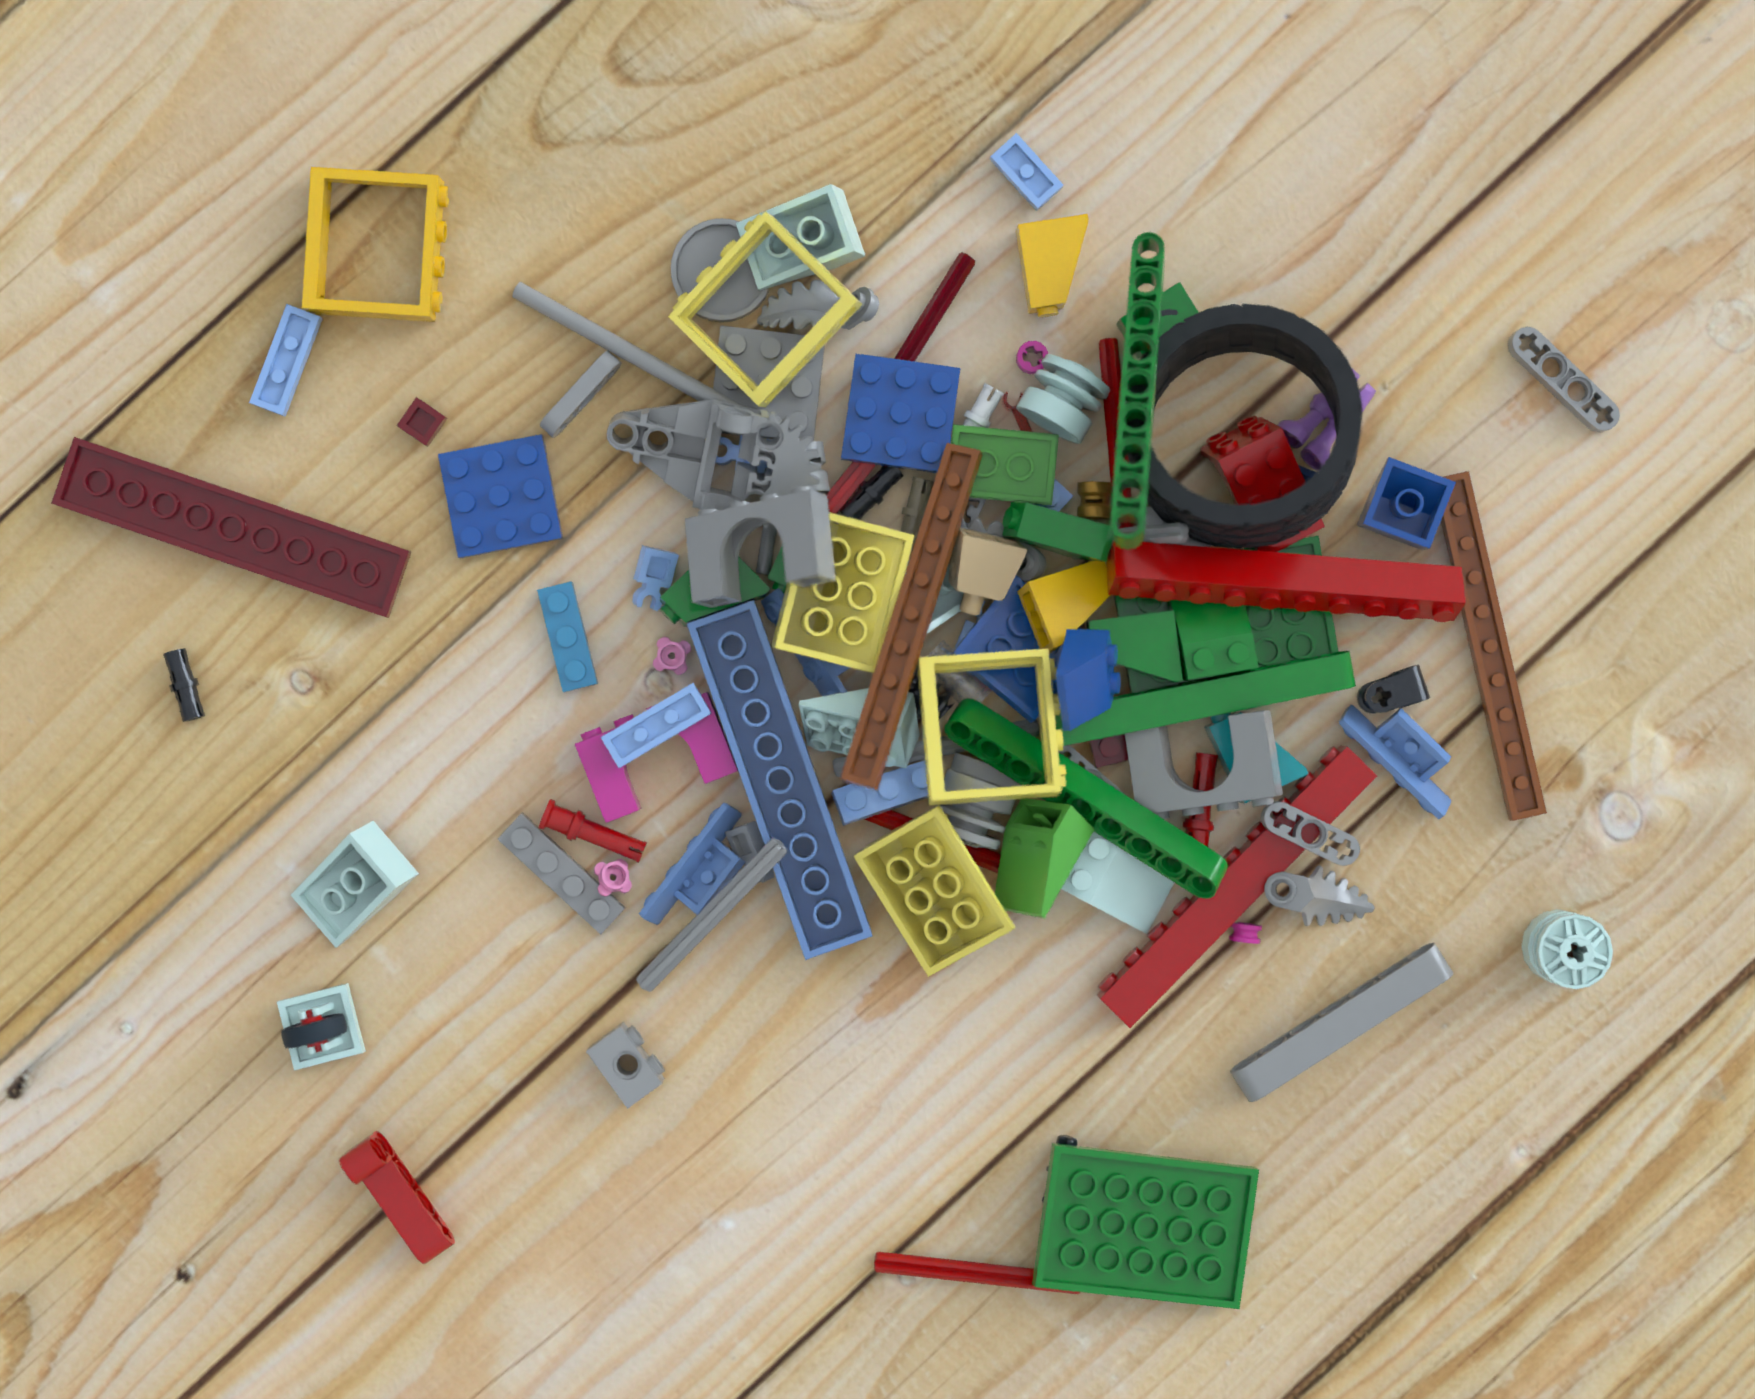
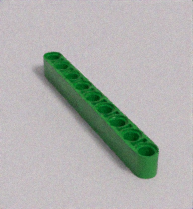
M1152 232L1138 235L1133 241L1131 252L1111 509L1112 537L1115 544L1123 549H1134L1139 546L1144 540L1165 271L1164 241L1159 235ZM1145 251L1157 253L1156 256L1148 259L1140 256ZM1143 284H1151L1155 287L1149 292L1138 290V287ZM1142 317L1152 320L1147 326H1140L1135 323L1137 319ZM1138 351H1146L1150 354L1144 360H1137L1132 357ZM1135 385L1147 387L1146 392L1138 395L1131 393L1129 390ZM1132 419H1141L1145 422L1139 429H1132L1126 425ZM1130 453H1137L1143 457L1140 462L1135 464L1124 461L1126 455ZM1131 487L1140 491V494L1133 499H1127L1121 495L1123 490ZM1127 522L1134 523L1138 527L1131 534H1123L1118 528Z
M1350 651L1332 652L1113 696L1110 709L1070 731H1063L1060 712V715H1055L1056 729L1062 730L1063 746L1349 689L1356 686Z
M967 698L959 702L944 727L945 733L950 740L1022 786L1045 784L1042 742L977 700ZM1058 752L1059 765H1065L1066 786L1061 787L1062 792L1058 796L1042 797V799L1048 802L1072 805L1095 829L1094 832L1191 894L1204 899L1212 898L1216 894L1228 869L1227 862L1221 855Z

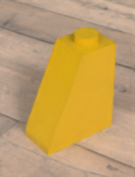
M1088 214L1018 224L1016 237L1028 314L1037 313L1038 318L1055 316L1059 314L1058 309L1064 308L1088 226Z
M1091 561L1027 582L1017 591L1040 649H1049V654L1064 643L1067 629H1078L1110 596L1108 595L1107 567L1105 562Z

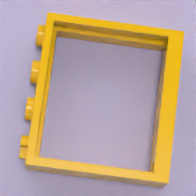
M311 167L302 309L318 315L436 322V312L440 313V304L443 301L442 292L438 291V278H443L445 271L444 256H440L441 242L445 243L447 238V223L442 221L443 207H448L449 198L447 197L448 186H444V181L440 176ZM332 182L427 189L419 305L325 299Z

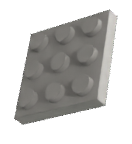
M720 325L718 346L759 385L805 335ZM825 345L766 408L758 406L717 365L713 389L743 406L767 410L768 413L776 412V415L782 420L786 416L790 417L788 429L792 430L800 424L803 429L798 438L811 436L813 442ZM766 425L760 429L759 433L763 438L774 439L778 436L779 431L775 426ZM723 429L721 432L725 434L743 435L739 433L729 432Z

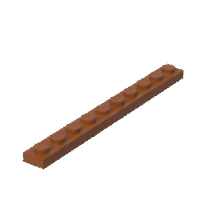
M946 443L840 778L845 783L878 791L983 456L980 450Z
M1466 471L1444 476V478L1456 483L1441 519L1450 564L1451 566L1462 567L1466 604L1461 612L1509 821H1515L1546 814L1544 798L1470 473Z

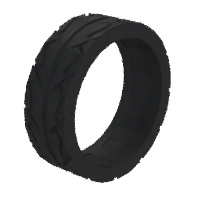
M1231 304L1208 308L1183 319L1184 322L1175 324L1159 338L1154 409L1157 401L1169 384L1189 367L1207 358L1226 353L1253 352L1273 356L1295 366L1314 382L1325 396L1333 414L1336 440L1331 454L1319 471L1300 488L1278 499L1259 504L1241 505L1212 501L1189 491L1170 476L1158 460L1151 446L1147 503L1167 524L1185 523L1189 527L1188 535L1190 538L1216 547L1255 548L1277 544L1300 534V531L1307 530L1330 511L1343 493L1341 491L1346 488L1356 463L1363 408L1358 381L1346 356H1344L1341 349L1317 326L1302 317L1299 318L1294 313L1269 305L1242 304L1240 306ZM1146 352L1141 360L1148 358L1150 354ZM1135 385L1129 391L1138 395L1146 392L1147 387ZM1132 419L1126 425L1132 429H1139L1145 422L1141 419ZM1137 453L1128 454L1130 464L1138 463L1143 458Z

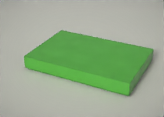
M953 425L951 444L980 450L983 455L969 498L1052 505L1059 434Z

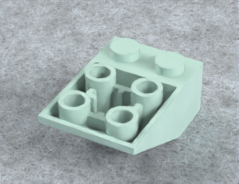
M869 688L800 700L799 709L807 746L822 752L831 751L848 756ZM908 692L885 765L888 767L898 766L907 768L920 736L914 693Z

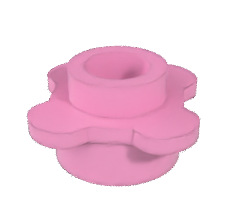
M668 637L660 638L657 641V647L659 648L657 658L653 660L654 668L658 671H663L664 669L673 670L677 675L684 674L687 671L685 662L687 654L691 651L690 644L687 641L673 642ZM671 652L675 653L674 659L669 658Z
M617 859L608 864L599 862L594 867V873L598 876L599 880L597 890L600 895L606 897L612 892L620 891L621 893H627L630 891L632 883L629 881L628 864L626 861ZM610 875H615L616 880L612 881Z

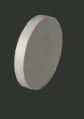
M725 218L711 219L697 224L683 235L674 250L671 260V278L678 297L685 292L689 294L697 286L696 279L699 274L709 266L713 268L722 259L720 253L723 248L732 240L737 242L740 239L736 223L739 221ZM747 258L695 315L713 322H731L742 319L754 312L763 303L770 288L758 290Z

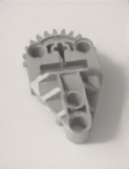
M705 400L623 411L611 418L607 429V439L613 448L631 453L633 455L632 460L639 465V461H641L662 478L666 484L693 501L692 507L699 508V510L718 509L720 511L728 509L730 503L745 501L751 494H759L761 496L780 494L782 496L791 494V489L795 487L820 484V478L810 474L821 469V463L810 462L812 458L819 454L818 449H806L812 442V437L807 436L799 439L798 437L803 427L799 424L792 430H789L790 417L786 416L782 420L776 415V412L768 413L767 410L718 400ZM618 424H627L632 428L633 434L628 438H621L616 435L614 427ZM766 425H772L778 429L779 434L776 438L767 440L760 435L759 431ZM722 429L743 434L738 458L750 463L737 461L731 492L711 487ZM654 431L664 432L667 435L668 441L663 445L653 444L649 439V434ZM760 460L767 461L768 468H765L764 473L757 472Z

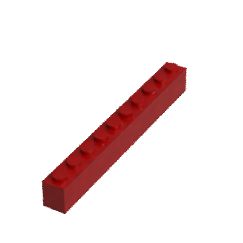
M1114 541L1107 558L1108 595H1117L1126 599L1143 597L1155 598L1158 601H1191L1195 604L1207 602L1222 603L1231 607L1249 605L1260 606L1264 609L1288 608L1300 612L1311 610L1328 611L1337 615L1354 613L1364 614L1368 617L1394 616L1404 620L1415 618L1433 619L1436 622L1455 621L1466 604L1462 567L1153 542H1142L1134 549H1123L1116 545Z
M1333 746L1327 750L1319 759L1322 765L1313 774L1308 771V775L1301 777L1294 785L1297 790L1288 799L1284 796L1278 801L1287 803L1330 825L1377 777L1348 746H1339L1337 749ZM1283 808L1279 812L1272 811L1273 826L1276 828L1281 823L1291 827L1292 829L1288 832V835L1292 836L1293 828L1301 817L1296 815V821H1291L1283 816ZM1260 821L1256 823L1245 835L1248 840L1240 849L1235 846L1224 855L1223 858L1227 862L1228 869L1216 894L1212 898L1207 899L1193 895L1191 899L1184 897L1172 909L1175 915L1166 924L1160 922L1149 932L1147 937L1150 940L1141 950L1135 947L1122 961L1125 966L1116 975L1111 972L1100 982L1098 987L1101 990L1097 994L1099 999L1131 1028L1263 894L1268 878L1275 873L1284 872L1306 849L1268 831ZM1314 823L1304 825L1301 830V838L1307 844H1311L1320 835V830Z

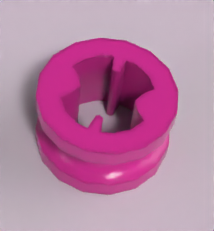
M1038 341L1024 343L1017 352L1016 363L1024 373L1035 374L1037 370L1044 369L1040 359L1037 361L1038 365L1034 367L1031 366L1030 361H1023V355L1026 356L1028 353L1027 349L1033 348L1035 354L1040 353L1042 360L1048 354L1046 347Z
M1234 922L1230 926L1233 928V933L1229 935V940L1260 944L1261 939L1258 938L1257 933L1262 930L1261 925Z

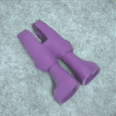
M1352 369L1358 380L1360 375L1354 369ZM1368 383L1359 389L1362 411L1365 410L1376 392ZM1322 392L1313 396L1309 406L1310 412L1303 418L1283 420L1278 423V426L1282 427L1290 447L1300 448L1320 422L1326 418L1329 419L1324 430L1300 452L1303 461L1316 471H1319L1330 455L1331 446L1336 439L1333 414Z

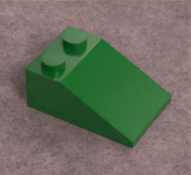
M1183 600L1168 601L1169 610H1174L1183 681L1259 668L1253 633L1245 605L1231 607L1222 603L1207 602L1195 604L1191 601Z

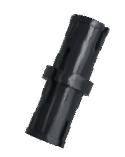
M882 466L867 482L863 481L859 485L860 489L839 511L845 517L860 520L875 504L879 505L883 501L882 497L904 475L898 468Z
M186 648L164 653L163 656L172 682L169 687L171 692L175 693L182 722L204 717L205 712L203 711L196 687L199 685V682L193 676Z

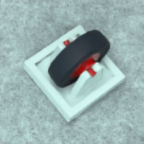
M348 983L277 1002L283 1025L281 1036L285 1048H289L294 1070L361 1054L366 1051Z

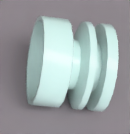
M1047 354L1041 362L1047 371L1039 369L1034 374L1035 378L1045 389L1027 387L1016 408L1023 416L1048 432L1059 434L1060 438L1080 444L1092 425L1091 420L1081 411L1082 408L1095 412L1099 411L1102 406L1096 398L1106 399L1110 389L1084 366L1056 355Z
M1558 909L1543 912L1530 922L1523 935V956L1531 971L1542 979L1561 987L1571 989L1590 987L1603 978L1611 965L1613 949L1610 936L1601 924L1588 916ZM1570 944L1577 946V949L1572 951L1574 957L1567 956V953L1571 951Z

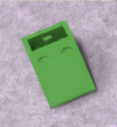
M1035 799L1020 800L1005 826L995 895L1005 911L1039 918L1046 917L1095 830L1072 805Z

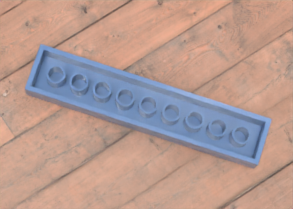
M752 600L687 623L764 845L770 839L776 838L787 849V854L773 867L805 960L872 937V930L756 602Z

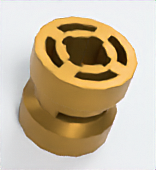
M1102 481L1078 482L1077 494L1081 497V504L1077 507V517L1095 520L1111 519L1112 507L1109 505V496L1112 494V483Z

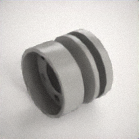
M950 768L947 769L944 777L945 791L1002 787ZM1015 799L952 805L944 804L940 805L945 814H948L947 818L963 844L975 848L984 847L998 850L1001 841L986 834L988 829L1004 833L1005 827L994 821L992 817L994 813L1011 814Z

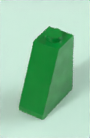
M1011 502L1003 517L1004 530L1002 536L1073 559L1107 562L1113 540L1110 525L1026 502Z
M738 557L740 602L713 608L692 603L690 574L688 570L660 597V602L663 605L660 611L674 625L679 621L685 627L687 623L752 600L764 599L771 589Z
M1174 610L1086 622L1087 629L1110 630L1111 645H1117L1118 666L1169 682L1183 681Z

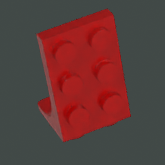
M1250 416L1237 424L1238 428L1227 434L1226 432H1220L1209 437L1206 440L1207 444L1200 448L1202 455L1211 461L1221 475L1235 505L1259 504L1278 499L1306 483L1282 427L1262 417ZM1321 518L1307 530L1300 531V534L1277 544L1255 547V550L1278 552L1324 528L1325 525Z

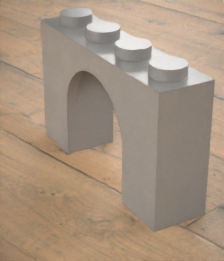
M800 486L791 489V494L782 496L780 494H766L761 496L760 501L733 502L729 504L728 509L720 511L718 509H704L698 512V516L686 518L685 528L692 603L713 608L741 601L738 557L741 546L751 532L767 524H772L777 529L782 540L786 582L801 587H808L836 581L827 496L814 491L810 486Z
M1257 711L1228 716L1234 751L1233 767L1227 779L1210 791L1194 789L1185 784L1177 775L1172 762L1167 726L1126 733L1125 738L1135 801L1163 819L1170 818L1169 811L1181 809L1183 816L1203 814V806L1217 805V811L1239 809V801L1252 800V807L1274 804L1273 797L1283 795L1271 711Z

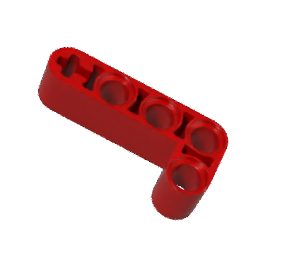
M379 1131L372 1133L339 1158L340 1166L346 1176L354 1184H359L363 1181L409 1249L422 1264L428 1263L455 1244L454 1237L446 1223L390 1143Z

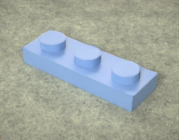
M286 304L249 403L286 417L323 318Z
M692 683L602 736L601 739L618 768H621L712 713L697 687Z
M925 760L908 765L907 768H899L883 773L878 791L852 784L834 789L831 794L843 826L928 798Z

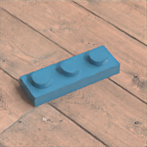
M573 582L537 590L562 691L568 692L598 684Z

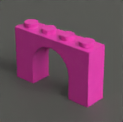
M705 692L701 696L712 714L678 733L688 743L704 784L738 771L709 692ZM631 714L614 721V729L633 719L634 715ZM598 727L581 734L583 741L576 743L575 747L605 823H608L642 808L629 778L627 764L618 768L601 739L602 736L614 729L602 733L601 728Z

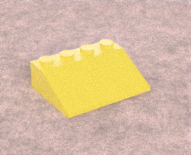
M829 512L836 581L808 587H801L787 582L771 647L874 673L904 579L915 535Z
M940 805L881 836L853 856L928 977L1016 928Z

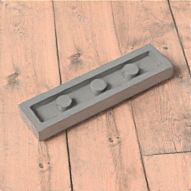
M521 813L498 838L508 850L598 933L602 934L626 908L612 894L606 897L600 895L597 890L599 882L524 813Z

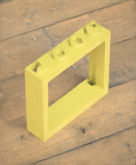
M765 211L762 215L758 214L753 221H748L744 227L746 233L737 242L732 240L723 248L720 253L722 259L713 268L709 266L699 274L696 279L698 284L689 294L685 292L677 298L678 302L672 307L674 310L668 317L758 406L766 408L863 304L775 217ZM773 232L840 299L770 374L757 385L691 318L766 237Z
M1049 649L919 657L917 673L928 806L1056 797L1062 792L1061 787L1066 786L1065 765H1059L1058 751H1063L1062 730L1056 729L1055 715H1060L1058 694L1052 693L1051 680H1056L1057 669L1054 659H1049ZM1035 667L1045 784L945 791L935 674Z

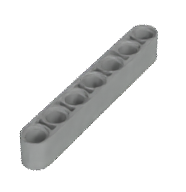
M1429 943L1234 1066L1230 1073L1249 1102L1257 1101L1444 983L1454 973L1436 944Z

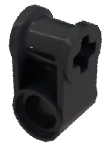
M1414 665L1390 673L1389 676L1366 683L1358 691L1357 703L1367 713H1384L1425 701L1430 698L1420 666ZM1376 692H1381L1382 698L1378 700V703H1373L1371 697L1375 696Z

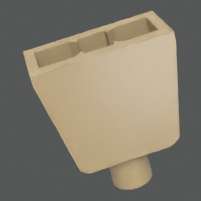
M960 527L951 555L948 577L952 587L964 593L959 609L968 614L979 615L984 598L1002 601L1026 556L1027 549L1017 540Z

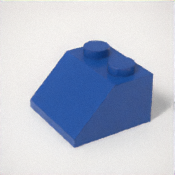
M1388 457L1368 495L1357 526L1420 550L1430 549L1456 482Z
M1067 629L1056 672L1063 731H1070L1110 709L1114 694H1119L1120 673L1114 672V666L1117 665L1118 649L1117 645H1111L1110 630Z

